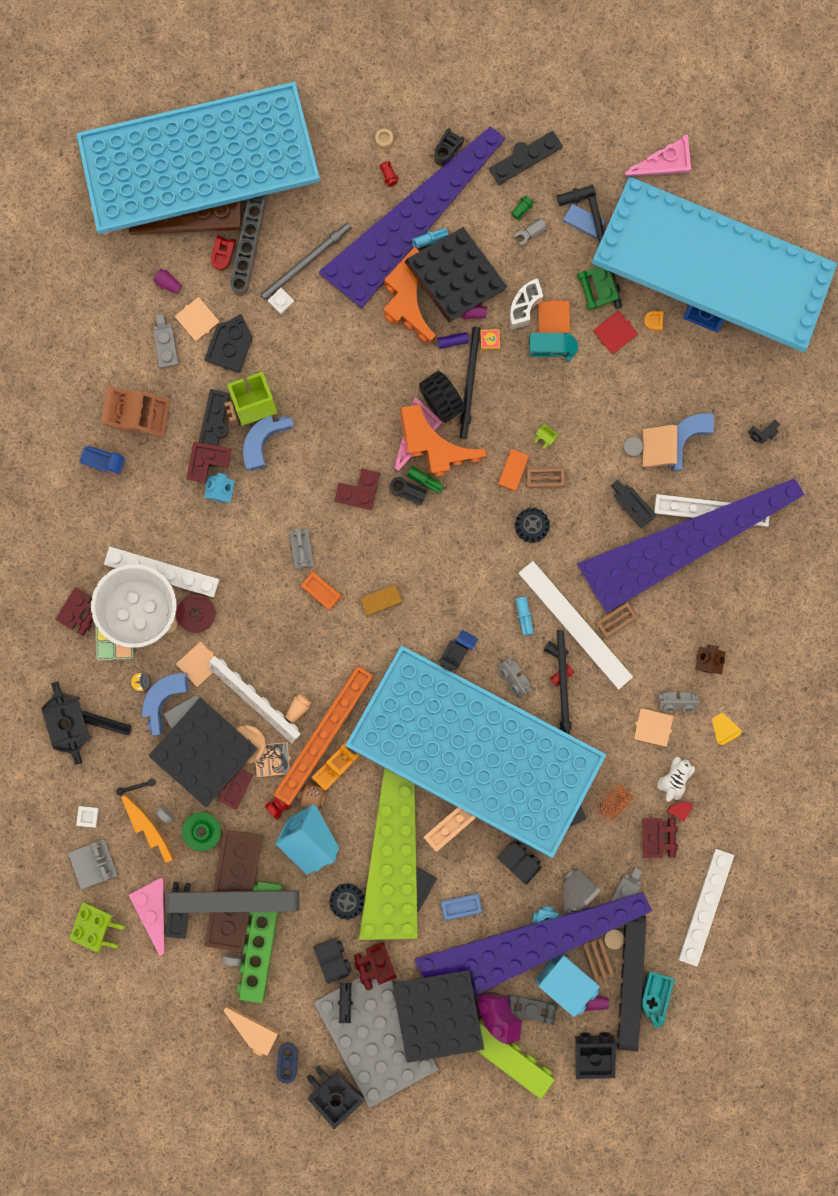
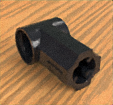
M402 477L392 479L389 486V491L392 495L399 496L420 506L428 491L407 482ZM397 482L401 483L403 485V490H394L393 484Z

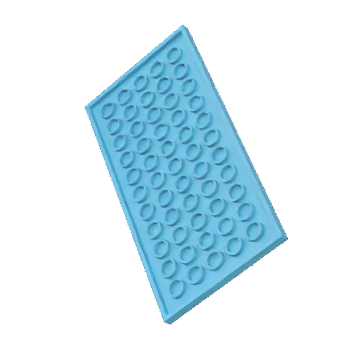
M295 82L76 133L98 235L320 182Z
M630 176L591 263L803 353L808 348L837 263Z
M402 645L345 745L350 750L550 858L554 857L606 757L605 753Z

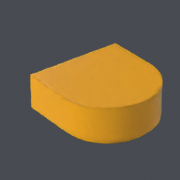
M664 311L648 312L644 317L645 327L649 330L662 331Z

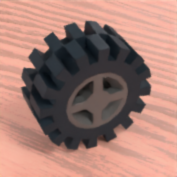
M529 507L526 510H522L517 516L515 522L516 533L525 542H539L547 535L550 521L547 518V514L543 513V510Z
M349 883L341 884L330 895V909L340 919L350 920L355 918L364 907V895L355 885Z

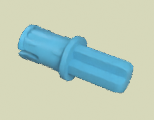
M443 228L432 233L428 231L422 236L412 238V245L417 249L432 245L448 236V230Z
M527 597L516 598L515 601L519 615L517 618L520 620L522 634L524 636L533 634L530 617L532 613L529 611Z

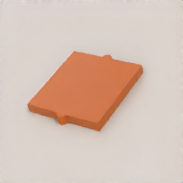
M553 299L552 301H542L538 304L539 333H570L569 301H555Z

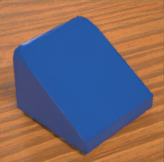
M461 630L456 639L458 644L469 650H473L478 641L477 637L464 630Z

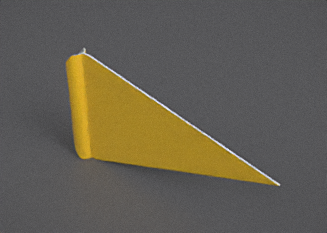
M723 712L712 718L718 744L724 745L741 735V729Z

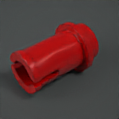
M385 161L379 167L385 178L384 183L388 187H392L398 183V176L395 175L391 162Z
M566 664L567 678L573 677L572 674L575 672ZM559 671L550 677L556 687L560 685Z

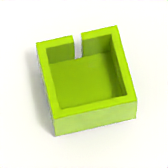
M263 372L247 377L252 391L248 393L243 379L227 384L242 426L278 413Z

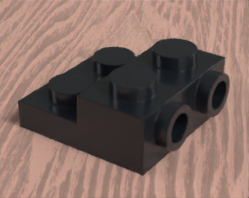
M582 1032L579 1036H575L576 1079L615 1078L616 1042L614 1035L608 1032H601L599 1035L591 1036L590 1033Z

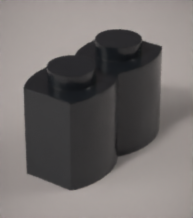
M511 841L497 856V859L527 885L542 868L539 866L541 861L533 854L529 856L525 852L527 848L522 843Z
M335 937L314 945V950L327 984L350 975L349 971L352 968L349 960H344L342 952L345 949L341 940L337 941Z

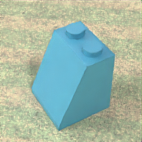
M315 804L289 817L275 843L306 875L313 871H319L327 864H332L337 858L336 854L339 849Z
M564 954L553 958L534 980L538 987L573 1017L584 1012L587 1007L585 1004L598 995V989L600 988L593 979Z

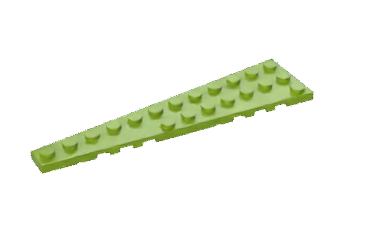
M384 768L359 940L418 939L415 784Z

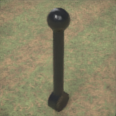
M149 779L148 782L127 788H118L116 793L122 795L124 792L148 785L154 786L156 781Z

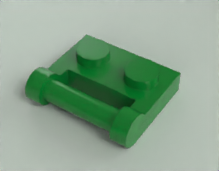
M597 266L577 274L588 303L586 304L588 311L620 299L612 272ZM589 277L593 278L599 297L597 301H594L588 281Z

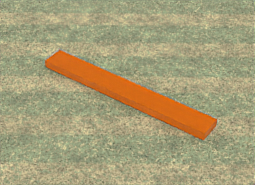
M359 666L356 667L273 794L274 797L288 806L291 805L374 677L372 674Z

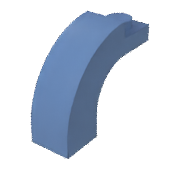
M696 414L684 419L677 425V464L669 465V467H672V472H680L682 470L683 445L688 438L696 435L711 436L714 433V414Z
M272 416L263 418L251 428L243 446V458L248 472L266 467L263 457L265 441L275 433L295 428L292 418L285 416L278 418L277 422H273Z
M187 673L166 676L157 681L148 691L143 703L142 717H150L151 720L148 721V728L152 732V736L164 734L161 712L165 701L174 694L190 692Z

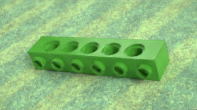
M259 881L258 885H254L253 891H280L283 884ZM278 912L249 913V916L253 917L252 923H248L246 931L249 941L245 943L243 950L246 960L245 963L241 964L240 974L243 975L242 983L239 982L237 987V994H240L239 1000L256 1003L264 1002ZM258 917H265L268 922L267 926H259L257 923ZM256 936H261L264 939L263 946H257L254 943ZM251 957H260L261 964L258 966L253 965ZM251 975L256 976L258 984H249L248 977Z

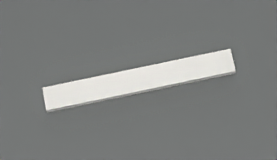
M534 561L518 573L618 690L633 678Z

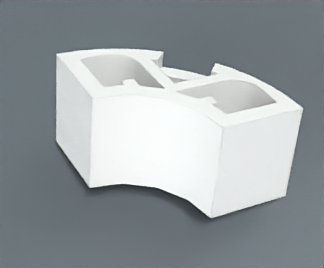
M538 278L525 284L515 296L509 316L511 330L529 325L530 311L535 305L542 302L543 294Z

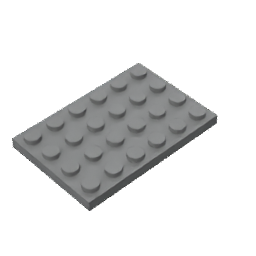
M360 977L349 982L352 983L351 1001H353V1005H351V1023H339L338 1001H340V988L314 1001V1004L370 1108L437 1071L438 1067L434 1059L406 1062L392 980L378 985L377 980L374 979L371 982L373 988L366 990L364 985L361 984Z

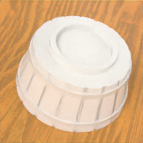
M141 564L123 565L120 568L117 567L111 570L97 584L98 586L95 588L92 596L91 613H93L92 617L98 630L111 642L128 648L144 647L158 641L171 627L176 614L175 593L169 581L157 570Z

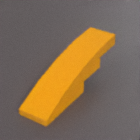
M347 741L311 777V780L318 787L323 788L324 792L360 756V754L345 747Z
M128 795L122 796V801L135 832L144 831L150 848L158 845L165 863L174 860L175 858L165 838L155 823Z

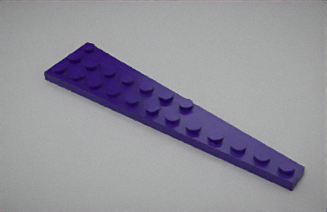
M490 126L323 267L318 274L362 309L382 286L385 278L414 248L412 238L426 234L503 143L505 137Z
M794 478L577 563L607 613L805 494Z
M642 891L618 898L615 901L601 903L598 906L587 907L581 911L563 914V916L546 919L508 930L501 934L491 935L478 941L474 940L464 945L450 947L447 950L419 956L414 960L423 977L470 969L474 994L477 995L651 912L652 908Z

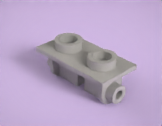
M299 528L290 531L289 535L295 569L314 566L308 529Z
M511 657L497 666L500 676L506 679L510 685L511 692L518 698L532 690L531 684L524 674L520 677L516 675L521 672V669Z
M662 692V694L658 695L660 702L658 710H664V712L668 713L675 710H683L687 713L697 710L699 705L698 694H694V692H680V699H677L676 692Z

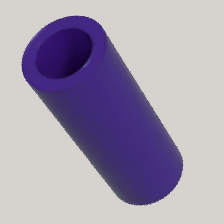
M467 332L437 338L439 349L469 343Z

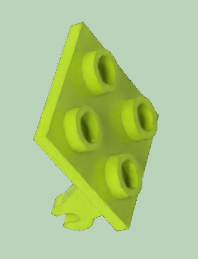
M82 902L69 939L96 953L100 952L101 946L118 949L119 944L104 940V934L107 926L120 930H125L126 926L111 921L113 915Z

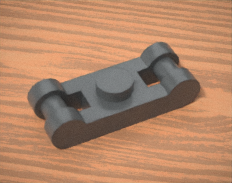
M508 994L509 1007L515 1017L554 1025V1012L557 1011V1004ZM516 1003L522 1004L521 1011L515 1010ZM542 1008L547 1009L546 1016L540 1015Z

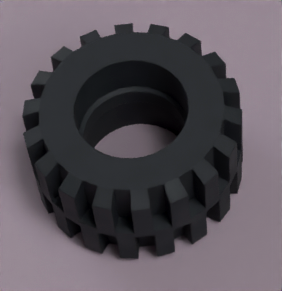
M439 370L419 383V389L425 401L442 422L447 423L465 410L459 393L447 376Z

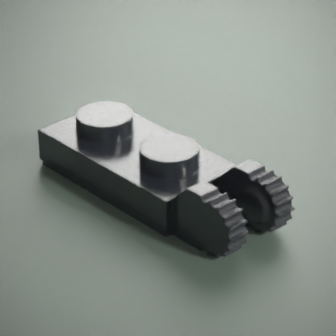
M174 882L172 892H178L179 882ZM191 883L185 884L184 892H190ZM168 913L165 937L186 938L188 913Z

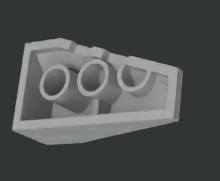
M577 868L574 871L570 869L564 875V912L567 914L575 911L577 907L586 906L601 891Z

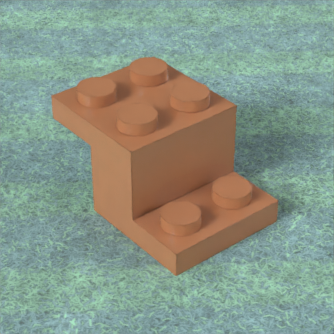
M107 386L101 424L129 433H147L157 437H164L170 400L144 391H125L113 386Z

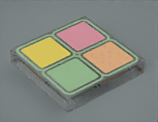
M95 625L96 661L135 660V648H128L111 642L101 634Z

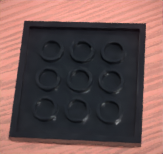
M464 227L412 255L405 261L407 267L449 323L507 288V285Z
M200 697L148 756L202 805L207 807L254 755L258 748Z
M470 969L392 984L407 1063L485 1049Z

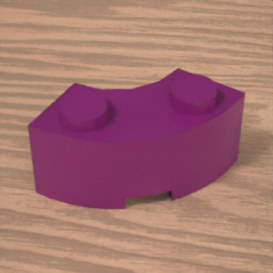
M495 992L478 995V1009L482 1021L491 1035L504 1044L519 1041L522 1020L516 1018L511 1012L508 996Z

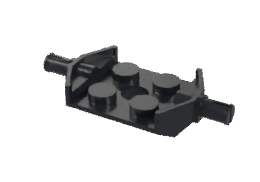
M59 681L53 682L51 686L54 695L41 708L51 744L54 750L72 754L74 765L80 764L82 760L79 751L92 738L88 734L79 699L81 698L70 694H63ZM61 719L68 720V729H63L61 727Z

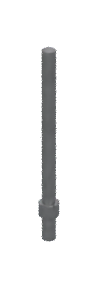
M349 223L344 224L340 229L334 230L329 234L328 239L261 293V296L265 300L333 243H338L341 237L352 228Z

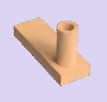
M456 808L423 838L435 852H438L475 820L476 817L460 808Z

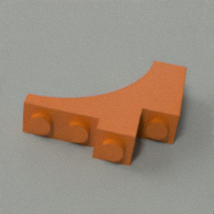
M414 247L384 280L385 289L391 295H396L385 306L383 313L385 314L384 318L390 324L395 323L398 326L403 320V325L410 331L415 330L418 333L417 337L423 343L428 342L432 344L436 339V335L422 318L417 303V287L419 282L405 264L407 258L419 252Z
M421 404L399 408L406 454L412 453V457L423 455V451H425L428 472L434 473V476L446 475L445 471L450 470L449 462H451L452 466L463 464L462 460L470 459V463L479 462L481 457L486 456L485 449L462 448L441 438L428 424L423 415Z

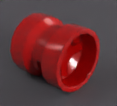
M274 797V800L268 802L264 807L278 820L282 816V812L287 811L292 806H288Z

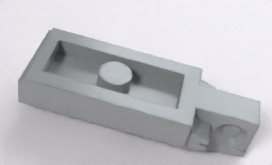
M164 314L156 315L157 326H153L159 368L179 366L171 324H166Z
M634 867L630 876L625 874L610 901L636 894L640 888L641 882L638 879L642 871Z

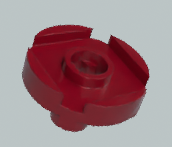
M192 594L179 603L176 617L185 630L192 633H201L209 629L213 624L215 608L212 602L205 596ZM195 608H198V611L201 612V616H198L197 619H194V616L191 615Z

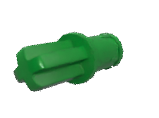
M414 466L411 467L407 474V477L420 483L421 487L425 486L437 494H440L444 488L443 483L432 478L429 473L426 474Z

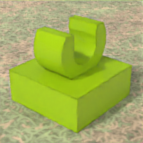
M543 424L536 432L538 436L534 442L537 443L540 439H543L545 444L542 448L545 449L557 439L559 434L546 424Z

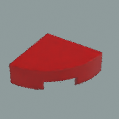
M679 802L672 805L667 812L685 821L694 805L688 802Z

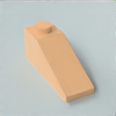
M227 1005L224 1009L225 1014L249 1047L253 1048L252 1051L259 1056H263V1054L267 1056L279 1031Z

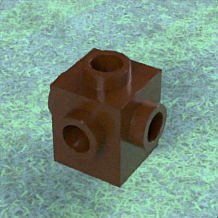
M707 645V648L699 647L695 670L722 675L726 652L718 650L719 646Z

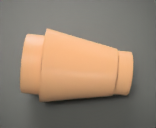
M299 693L298 696L294 697L285 717L292 723H295L310 708L312 702L306 696Z

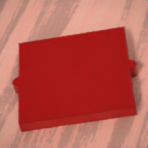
M619 310L593 330L601 340V344L605 345L612 355L638 335L630 325V321L626 320Z

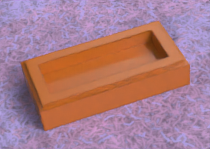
M511 449L498 485L516 492L529 455Z
M313 571L300 585L329 611L342 597Z

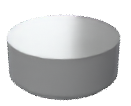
M636 437L628 438L623 446L624 452L630 457L638 456L643 450L642 441Z
M159 806L156 810V815L167 824H170L175 819L174 815L163 806Z
M224 954L222 962L228 966H240L243 957Z

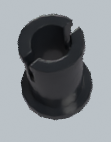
M549 640L543 651L558 658V645Z

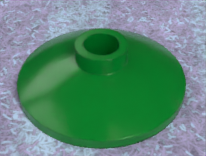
M205 812L189 816L182 827L184 842L195 851L210 850L218 843L221 836V827L218 820ZM200 828H204L206 830V833L204 835L199 834Z

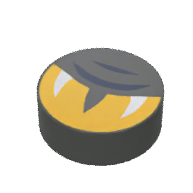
M142 672L136 673L131 679L132 688L139 692L148 690L151 685L150 677Z

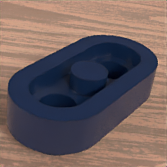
M290 1042L282 1044L278 1050L277 1078L285 1084L291 1083L297 1074L298 1049ZM286 1049L292 1051L290 1056L285 1055ZM289 1069L291 1074L286 1076L283 1071Z

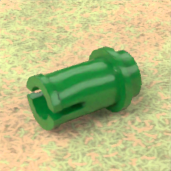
M528 196L521 197L520 203L511 211V215L518 221L521 220L529 208L533 207L532 204L534 202Z

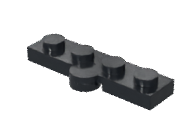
M554 131L549 132L529 145L519 142L514 146V154L490 167L489 171L497 184L501 185L562 149L563 145Z
M210 389L198 443L218 446L219 439L225 438L228 435V426L223 422L226 413L224 403L228 402L229 393Z

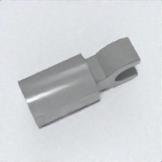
M540 218L526 227L525 231L516 232L514 238L523 237L524 240L519 244L520 247H523L528 239H533L547 230V226Z

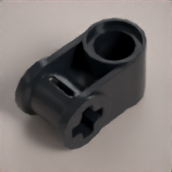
M448 128L435 148V163L439 166H444L462 146L465 137H459ZM445 153L447 156L442 158L438 154Z

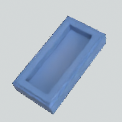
M572 204L563 222L597 238L592 214Z
M479 893L440 901L444 921L483 913Z

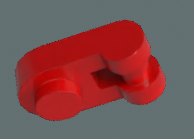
M217 235L211 255V263L216 270L223 271L229 267L236 240H226L222 236ZM221 246L227 247V250L222 251L220 248Z

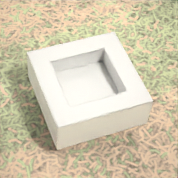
M282 288L267 300L280 315L294 303V300Z
M79 806L76 826L96 828L99 808Z

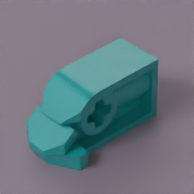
M530 333L529 357H566V362H570L578 351V342L571 333Z
M647 971L642 989L641 1009L645 1016L649 1018L653 1027H662L665 1022V1015L675 979ZM652 998L655 1005L649 1008V1004H646V1001Z

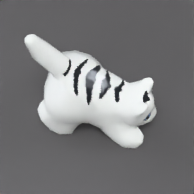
M675 757L669 774L658 780L657 787L660 791L667 793V802H670L672 799L679 800L683 796L686 782L695 771V767L691 766L689 760L681 761L679 757Z

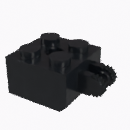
M318 1066L316 1071L325 1081L319 1084L314 1076L310 1074L307 1076V1080L315 1088L309 1094L308 1100L331 1127L335 1129L364 1102V1097L339 1068L329 1076ZM333 1095L340 1096V1101L337 1102L336 1100V1102H334L332 1100Z

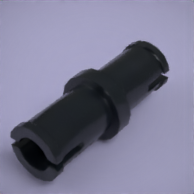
M592 184L580 189L573 188L570 192L558 194L557 200L559 207H561L562 205L573 202L579 203L580 200L595 197L596 193Z
M339 983V1023H351V1005H353V1001H351L352 983Z

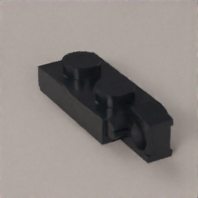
M616 480L611 485L616 491L614 497L640 528H643L656 517V514L632 487L630 488L628 485L624 487L619 480Z

